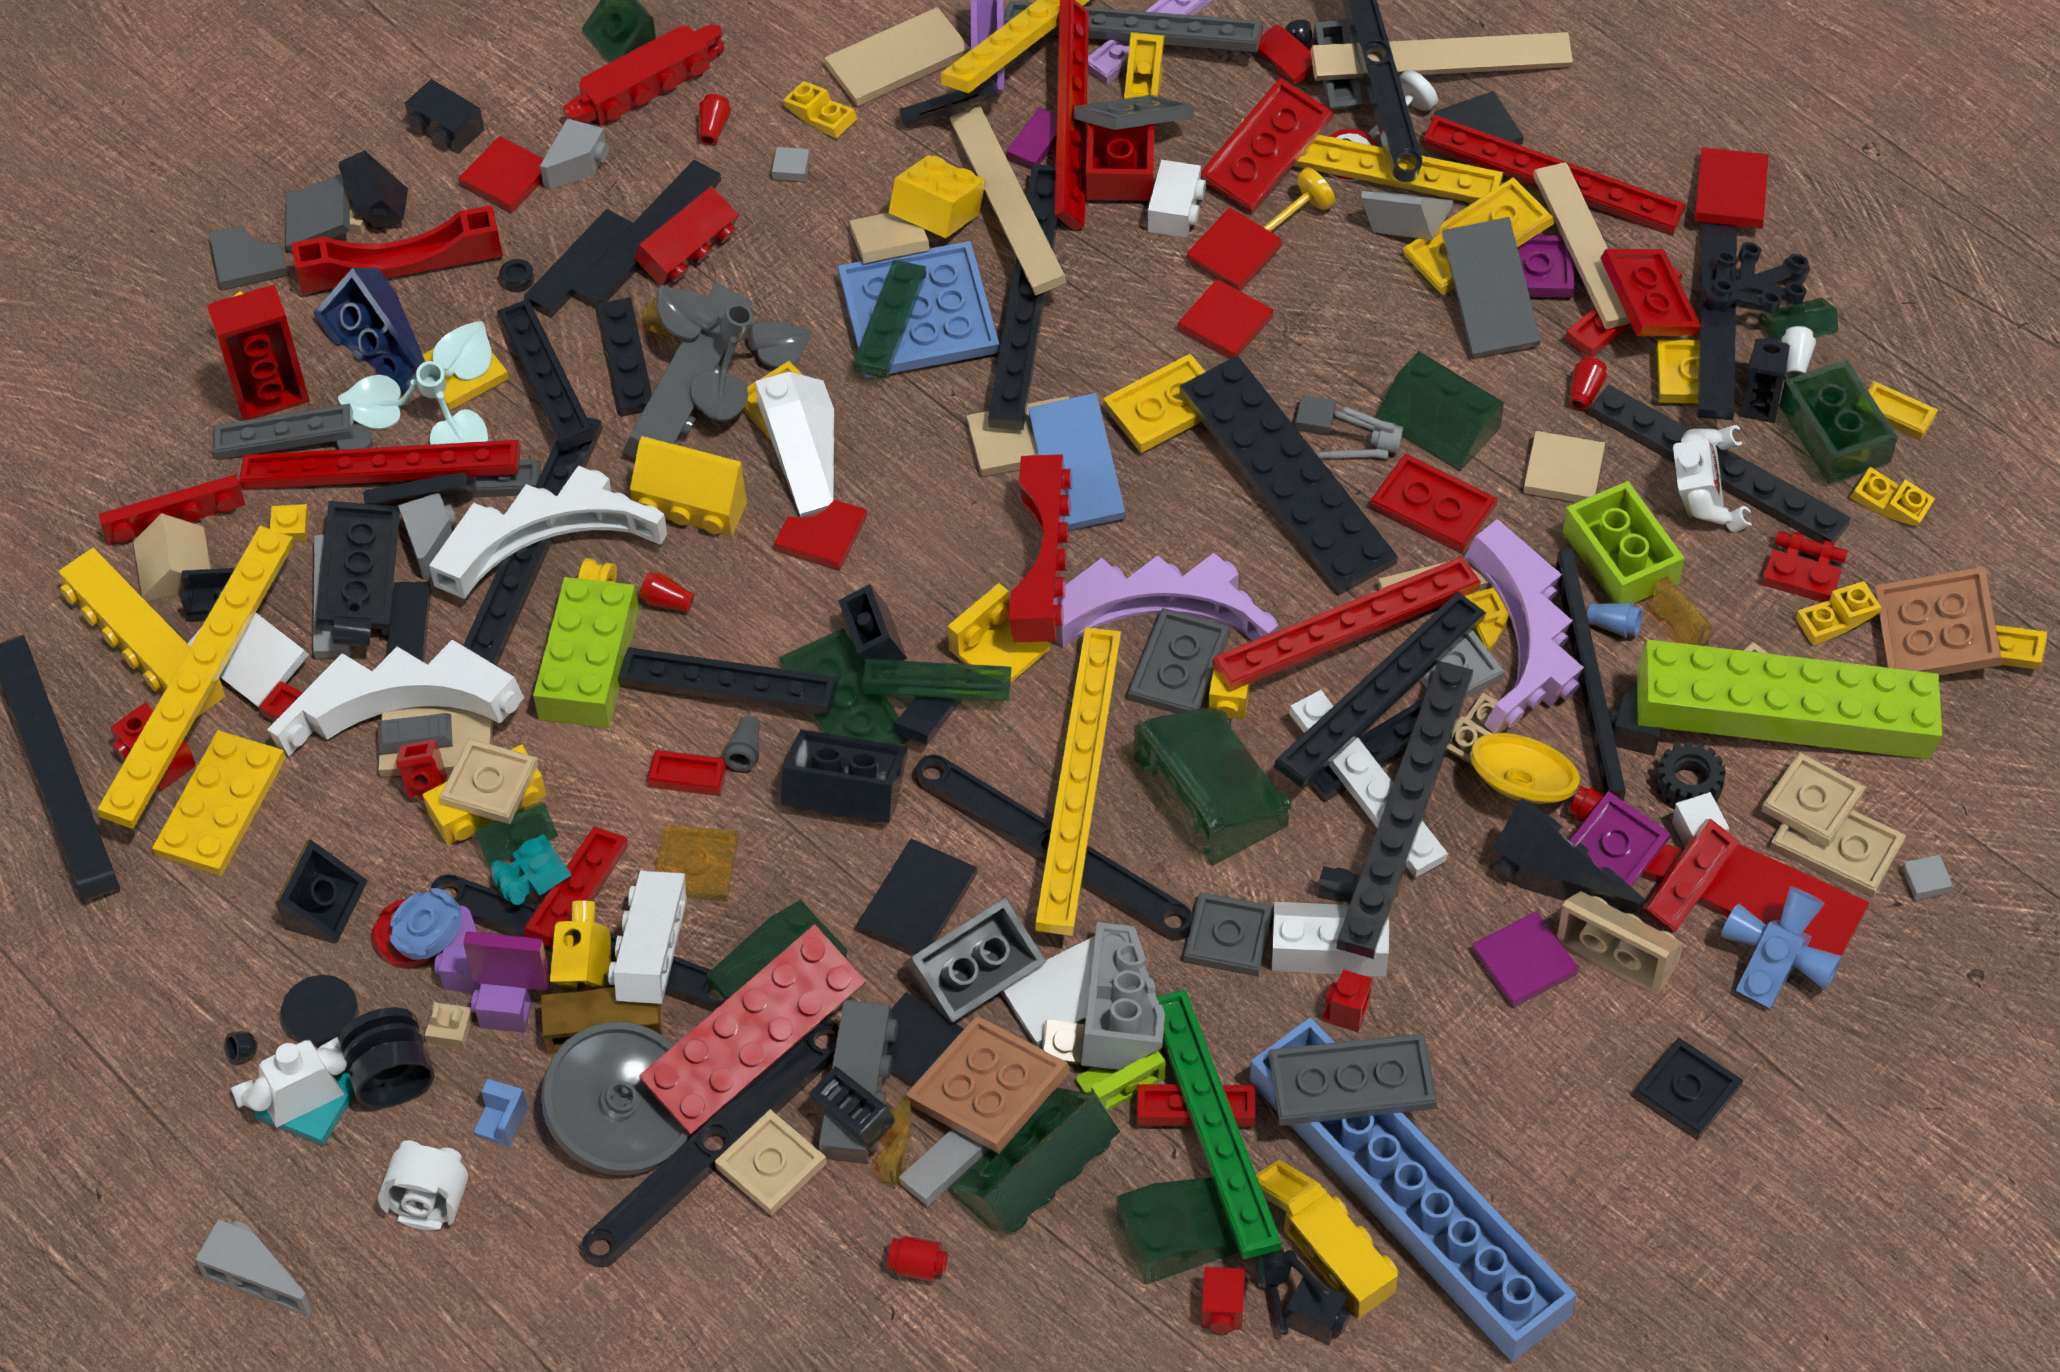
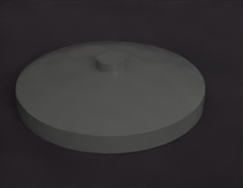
M609 1022L594 1025L568 1039L557 1051L547 1069L541 1094L543 1115L547 1127L563 1151L585 1167L610 1175H635L648 1172L659 1167L686 1142L689 1134L639 1079V1075L672 1048L674 1044L652 1029L626 1022Z

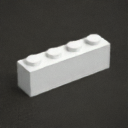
M640 871L636 886H630L628 899L630 911H624L622 932L624 934L623 936H617L615 946L617 961H611L608 979L610 985H615L616 1001L662 1004L687 904L685 873Z

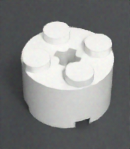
M403 1141L391 1158L378 1195L380 1207L386 1213H388L390 1208L399 1214L398 1222L416 1229L438 1230L441 1229L442 1223L448 1222L449 1225L452 1224L468 1181V1172L461 1163V1154L452 1148H441L439 1150L420 1145L414 1141Z

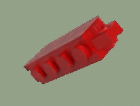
M710 24L696 31H693L689 26H679L582 77L579 83L580 95L563 106L565 118L582 123L594 120L601 127L638 106L646 104L653 98L674 89L685 81L699 76L704 71L710 69L709 61L723 54L724 43L721 40V26Z

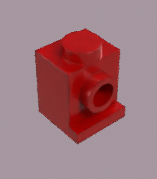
M437 739L400 745L396 765L397 768H400L408 798L418 796L419 800L424 801V793L447 782L448 778Z
M1343 969L1338 981H1332L1329 986L1325 1001L1327 1006L1322 1021L1359 1033L1371 1001L1373 978Z

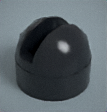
M1295 20L1285 27V30L1305 45L1310 43L1312 28L1309 21Z
M237 1031L227 1034L225 1051L230 1062H245L252 1059L256 1054L258 1044L251 1033Z

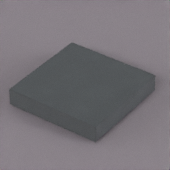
M341 174L286 196V247L292 253V242L324 236L333 238L350 231V195Z
M1200 892L1184 954V963L1259 977L1274 906Z

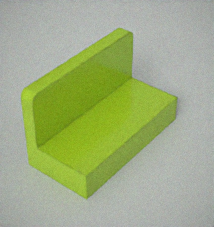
M1157 1050L1120 1070L1093 1067L1078 1075L1076 1083L1099 1116L1138 1095V1084H1157L1165 1079V1059Z

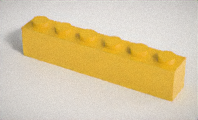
M91 548L58 571L63 586L60 587L61 593L71 605L77 603L81 607L82 615L91 626L97 624L102 629L101 633L104 639L112 648L118 645L122 650L125 661L132 669L135 670L139 667L142 670L145 681L153 691L156 692L160 689L164 693L190 646L94 548ZM220 678L215 683L197 717L226 697Z

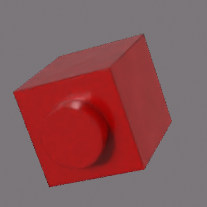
M1204 1268L1202 1328H1209L1217 1333L1242 1330L1245 1269Z

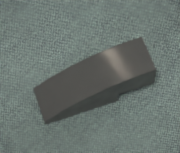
M1348 20L1315 22L1313 30L1314 44H1351ZM1359 78L1322 80L1330 110L1363 106Z

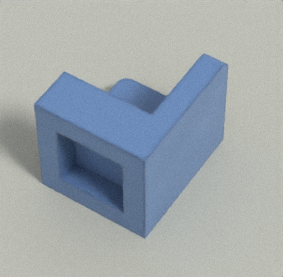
M487 1079L481 1091L485 1108L474 1129L475 1135L478 1138L510 1147L528 1109L524 1091L514 1086Z

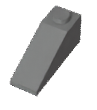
M219 1219L217 1220L195 1259L202 1276L309 1317L312 1308L306 1293L259 1240L254 1231L249 1226L238 1221H233L230 1224Z

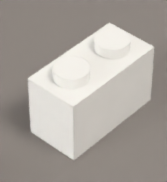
M1161 160L1148 208V232L1188 238L1191 225H1197L1200 206L1196 205L1197 199L1203 200L1206 188V180H1201L1200 165Z

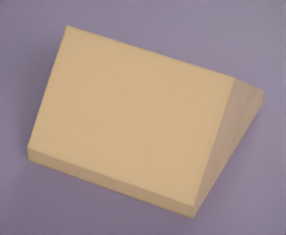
M161 513L133 541L141 595L145 601L185 593L181 580L182 570L211 569L203 526Z

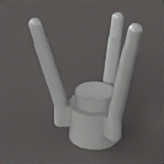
M1344 407L1343 413L1335 412V417L1373 430L1370 445L1377 446V449L1317 452L1316 454L1320 459L1377 457L1387 460L1389 452L1398 453L1403 427Z

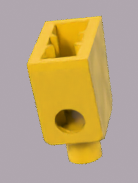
M573 901L572 921L557 922L555 925L550 982L574 991H585L594 987L604 986L612 988L608 979L611 963L610 929L595 922V902Z

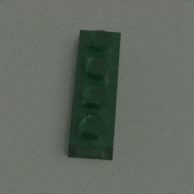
M893 259L853 362L854 372L888 378L926 278V266Z
M866 659L863 693L1010 701L1012 667Z

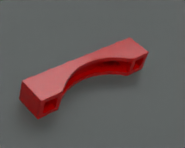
M493 205L459 211L448 221L430 231L395 242L363 244L339 241L324 236L291 243L295 269L302 294L335 288L352 268H379L385 278H391L503 256Z
M1063 454L1021 456L1019 486L1022 503L1040 525L1043 531V540L1034 566L1010 594L1009 624L1013 643L1057 641V626L1064 625L1063 604H1059V598H1065L1066 596L1065 577H1061V571H1067V551L1062 548L1064 543H1069L1068 522H1064V517L1071 515L1070 495H1066V490H1072L1073 481L1071 468L1065 469Z

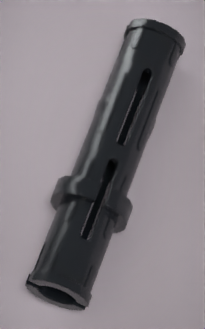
M991 77L970 93L955 90L905 108L902 107L899 110L905 128H909L910 126L963 108L966 111L973 109L972 105L998 98L1000 94L994 77Z

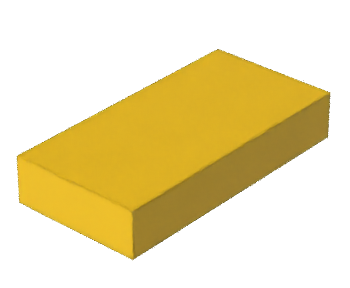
M1875 381L1861 400L1857 410L1862 415L1920 441L1936 418L1938 411L1936 408Z
M1279 1159L1256 1174L1265 1199L1292 1216L1325 1195L1319 1182Z

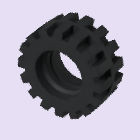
M1692 741L1685 742L1684 747L1677 743L1673 745L1672 751L1668 748L1664 752L1657 769L1656 790L1658 794H1662L1661 799L1665 804L1670 801L1671 808L1675 809L1676 803L1711 792L1715 802L1718 801L1723 789L1726 771L1725 766H1722L1723 760L1720 755L1714 757V749L1710 747L1708 750H1705V744L1699 742L1697 747L1692 746ZM1682 770H1693L1700 773L1706 781L1701 784L1690 785L1680 781L1675 774Z

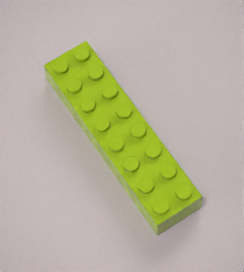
M1648 639L1637 662L1639 726L1662 727L1673 730L1930 759L1942 738L1939 674Z

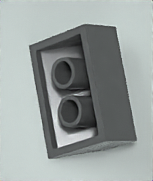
M1005 897L910 957L902 964L922 996L952 1023L1046 963V960Z

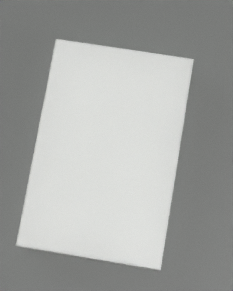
M255 613L219 677L259 707L280 681L284 683L288 681L309 654ZM198 631V632L194 635V637L189 641L188 645H189L190 647H191L193 641L195 640L197 634L199 633V631Z
M1095 936L1046 960V963L1001 991V994L1035 1046L1042 1047L1044 1023L1047 1019L1085 1024Z

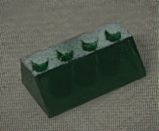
M1057 1087L999 1154L990 1149L947 1189L987 1227L1010 1234L1021 1229L1027 1223V1217L1038 1207L1052 1201L1056 1191L1065 1182L1079 1176L1084 1169L1083 1166L1090 1159L1105 1152L1110 1147L1111 1140L1120 1133V1130L1096 1095Z

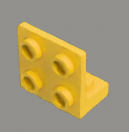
M1000 583L994 586L947 627L949 651L997 690L1002 691L1050 650V643H1013L1009 624V590Z

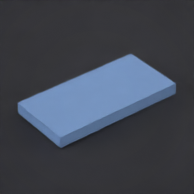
M1097 393L1029 407V416L1038 454H1063L1065 469L1071 468L1072 490H1066V495H1070L1071 515L1064 517V522H1068L1069 530L1126 518Z

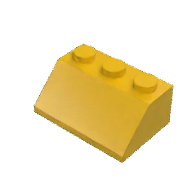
M641 437L630 486L632 501L644 506H654L664 513L665 519L671 520L678 525H690L705 529L712 534L720 533L732 537L747 505L741 462L660 440Z

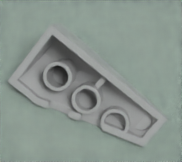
M1101 922L1096 924L1081 1065L1120 1070L1162 1048L1165 1013L1162 1004L1159 1005L1153 978L1149 977L1145 965L1146 958L1135 926Z

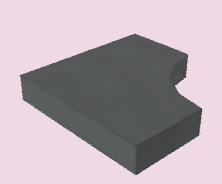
M242 225L209 232L222 290L288 275L281 243L267 244L256 241L246 234Z

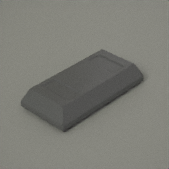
M449 713L378 722L379 755L398 753L400 745L437 739L439 748L453 746L452 719Z

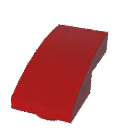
M1275 24L1261 36L1256 53L1273 63L1280 75L1297 85L1313 72L1311 51L1288 31Z

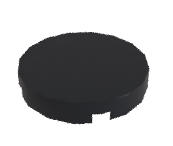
M316 975L303 979L289 990L282 1003L281 1015L286 1031L298 1043L310 1040L316 1048H319L332 1039L339 1037L342 1029L358 1017L359 1007L355 992L347 982L336 976Z

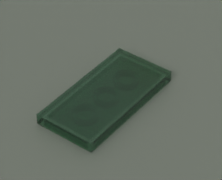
M844 628L779 657L780 665L785 670L835 676L837 678L838 688L830 715L810 713L821 733L899 746L910 741V738L894 732L895 722L899 716L868 666L857 653L855 645Z

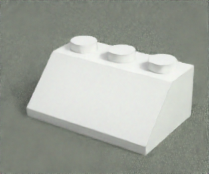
M1274 902L1272 971L1342 974L1344 969L1365 976H1386L1389 955V916L1374 959L1336 949L1337 939L1350 905Z

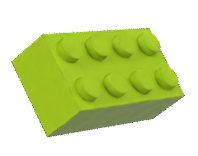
M564 577L533 694L538 720L610 728L621 685L618 677L627 649L631 645L639 613L635 585Z

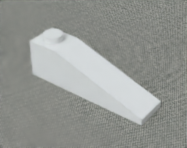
M792 372L755 381L757 404L799 516L803 517L827 509L834 500V407L824 381Z

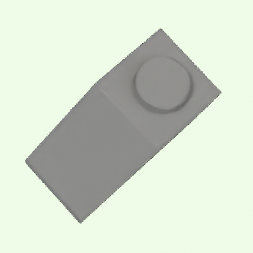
M567 119L540 165L544 188L551 190L593 175L600 163L606 161L609 153V145L606 143L604 128Z
M440 493L398 505L403 525L423 580L431 577L429 565L452 534L451 526L457 524L451 504L444 506Z

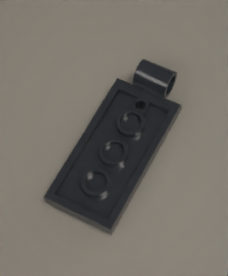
M328 501L316 630H323L324 625H334L333 644L369 647L371 628L382 629L383 635H389L400 517L399 506Z

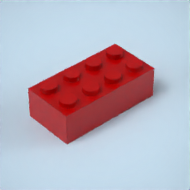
M275 284L207 304L226 371L243 421L256 419L310 402L287 317Z

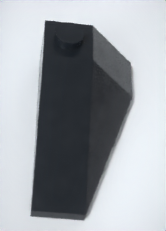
M1521 798L1492 849L1490 869L1500 879L1512 882L1522 889L1566 901V899L1581 891L1589 896L1599 897L1606 901L1609 906L1625 914H1633L1640 919L1644 898L1610 868L1602 867L1600 869L1587 854L1590 851L1581 842L1575 847L1559 833L1563 826L1551 816Z

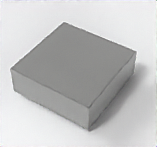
M777 147L772 168L773 180L806 182L810 149Z
M1941 855L1904 862L1902 870L1915 900L1951 893L1953 884Z

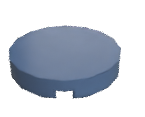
M439 888L430 889L431 892L424 894L419 891L411 895L399 906L391 920L390 926L393 930L392 935H390V941L403 956L413 960L427 959L440 953L451 944L459 932L462 912L460 905L447 891Z

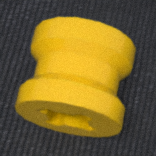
M586 558L581 565L578 578L616 583L617 566L609 562L604 565L598 564L595 559Z

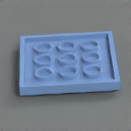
M971 241L930 248V250L866 264L860 261L838 266L839 278L865 378L1000 353L998 337Z

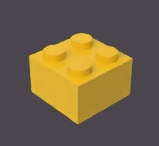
M928 155L895 177L888 213L947 238L979 215L986 180L974 175L968 169L957 168L946 163L941 157Z

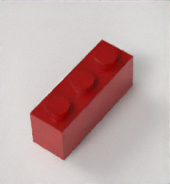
M711 186L640 243L634 259L660 286L665 285L670 280L677 282L688 271L689 268L687 266L694 260L698 263L710 254L713 244L718 240L724 243L735 233L736 228L734 225L739 214Z

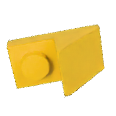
M1131 32L1124 99L1159 95L1164 70L1162 58L1165 35Z

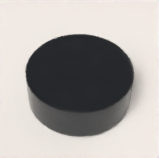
M512 259L504 263L500 268L501 284L507 291L523 292L534 283L532 265L526 260Z

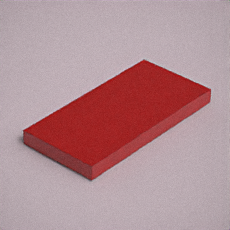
M1279 77L1201 170V180H1206L1207 185L1253 214L1331 121L1333 111Z
M1739 843L1697 901L1698 904L1729 917L1734 907L1739 903L1768 926L1771 921L1777 919L1781 921L1789 887H1795L1825 903L1803 931L1812 936L1808 947L1840 956L1844 955L1869 906V902Z

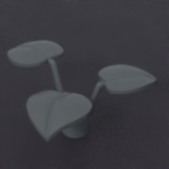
M661 285L658 290V316L662 325L672 335L681 339L693 340L699 336L701 329L705 332H710L720 325V333L723 339L729 342L720 375L712 371L701 372L694 377L690 386V395L694 404L711 419H716L717 421H728L738 416L743 411L748 400V390L745 382L738 377H726L736 343L744 340L747 335L749 348L757 350L759 360L767 366L778 368L787 361L795 365L801 358L812 334V331L783 322L762 321L754 324L752 311L749 307L740 303L729 305L725 314L719 313L717 319L714 320L715 310L713 304L705 296L693 291L673 289Z

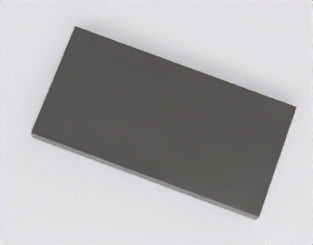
M1510 217L1442 230L1444 246L1472 359L1539 346L1541 340Z
M1425 1033L1270 1049L1268 1051L1279 1126L1437 1109V1098Z

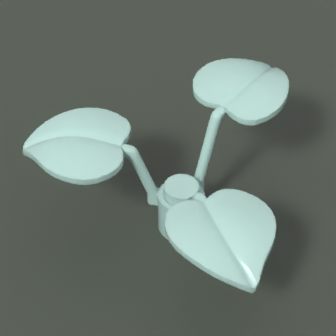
M478 321L463 325L441 338L434 348L433 361L424 362L418 367L416 371L417 379L411 380V386L401 399L400 388L393 379L384 375H373L360 380L348 391L339 395L340 405L350 403L353 409V421L372 430H383L399 422L401 416L399 406L405 405L415 390L419 389L420 393L425 397L438 399L446 419L445 421L438 422L432 428L430 444L488 441L487 428L482 418L477 413L467 409L459 411L452 417L443 394L446 389L445 377L450 378L454 373L457 378L470 381L481 377L489 369L492 361V352L484 323Z

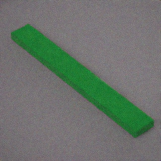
M1185 989L1157 996L1159 1005L1162 1004L1165 1013L1163 1045L1242 1259L1279 1251L1282 1245L1281 1239L1187 991Z

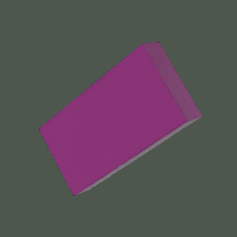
M1039 107L1007 149V159L1032 169V164L1040 165L1056 143L1057 114Z

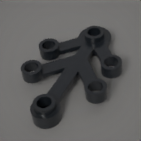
M1745 242L1742 244L1738 254L1741 260L1740 279L1730 282V272L1735 266L1737 257L1730 251H1718L1713 263L1716 268L1715 280L1707 282L1704 288L1705 302L1717 310H1727L1732 304L1739 303L1759 308L1767 313L1777 312L1782 300L1794 305L1801 304L1807 292L1802 284L1805 283L1810 271L1809 261L1800 254H1791L1783 261L1781 266L1755 274V264L1758 262L1762 250L1755 243ZM1782 279L1788 283L1786 288L1770 284ZM1746 291H1750V292L1758 293V294H1761V297L1756 296V295H1752V294H1749V293H1745V292H1746Z

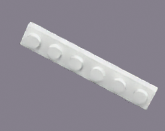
M1319 690L1291 705L1289 714L1305 733L1333 705L1322 690ZM1357 738L1329 766L1378 828L1394 783L1359 738ZM1423 821L1406 865L1415 878L1445 862L1448 855Z

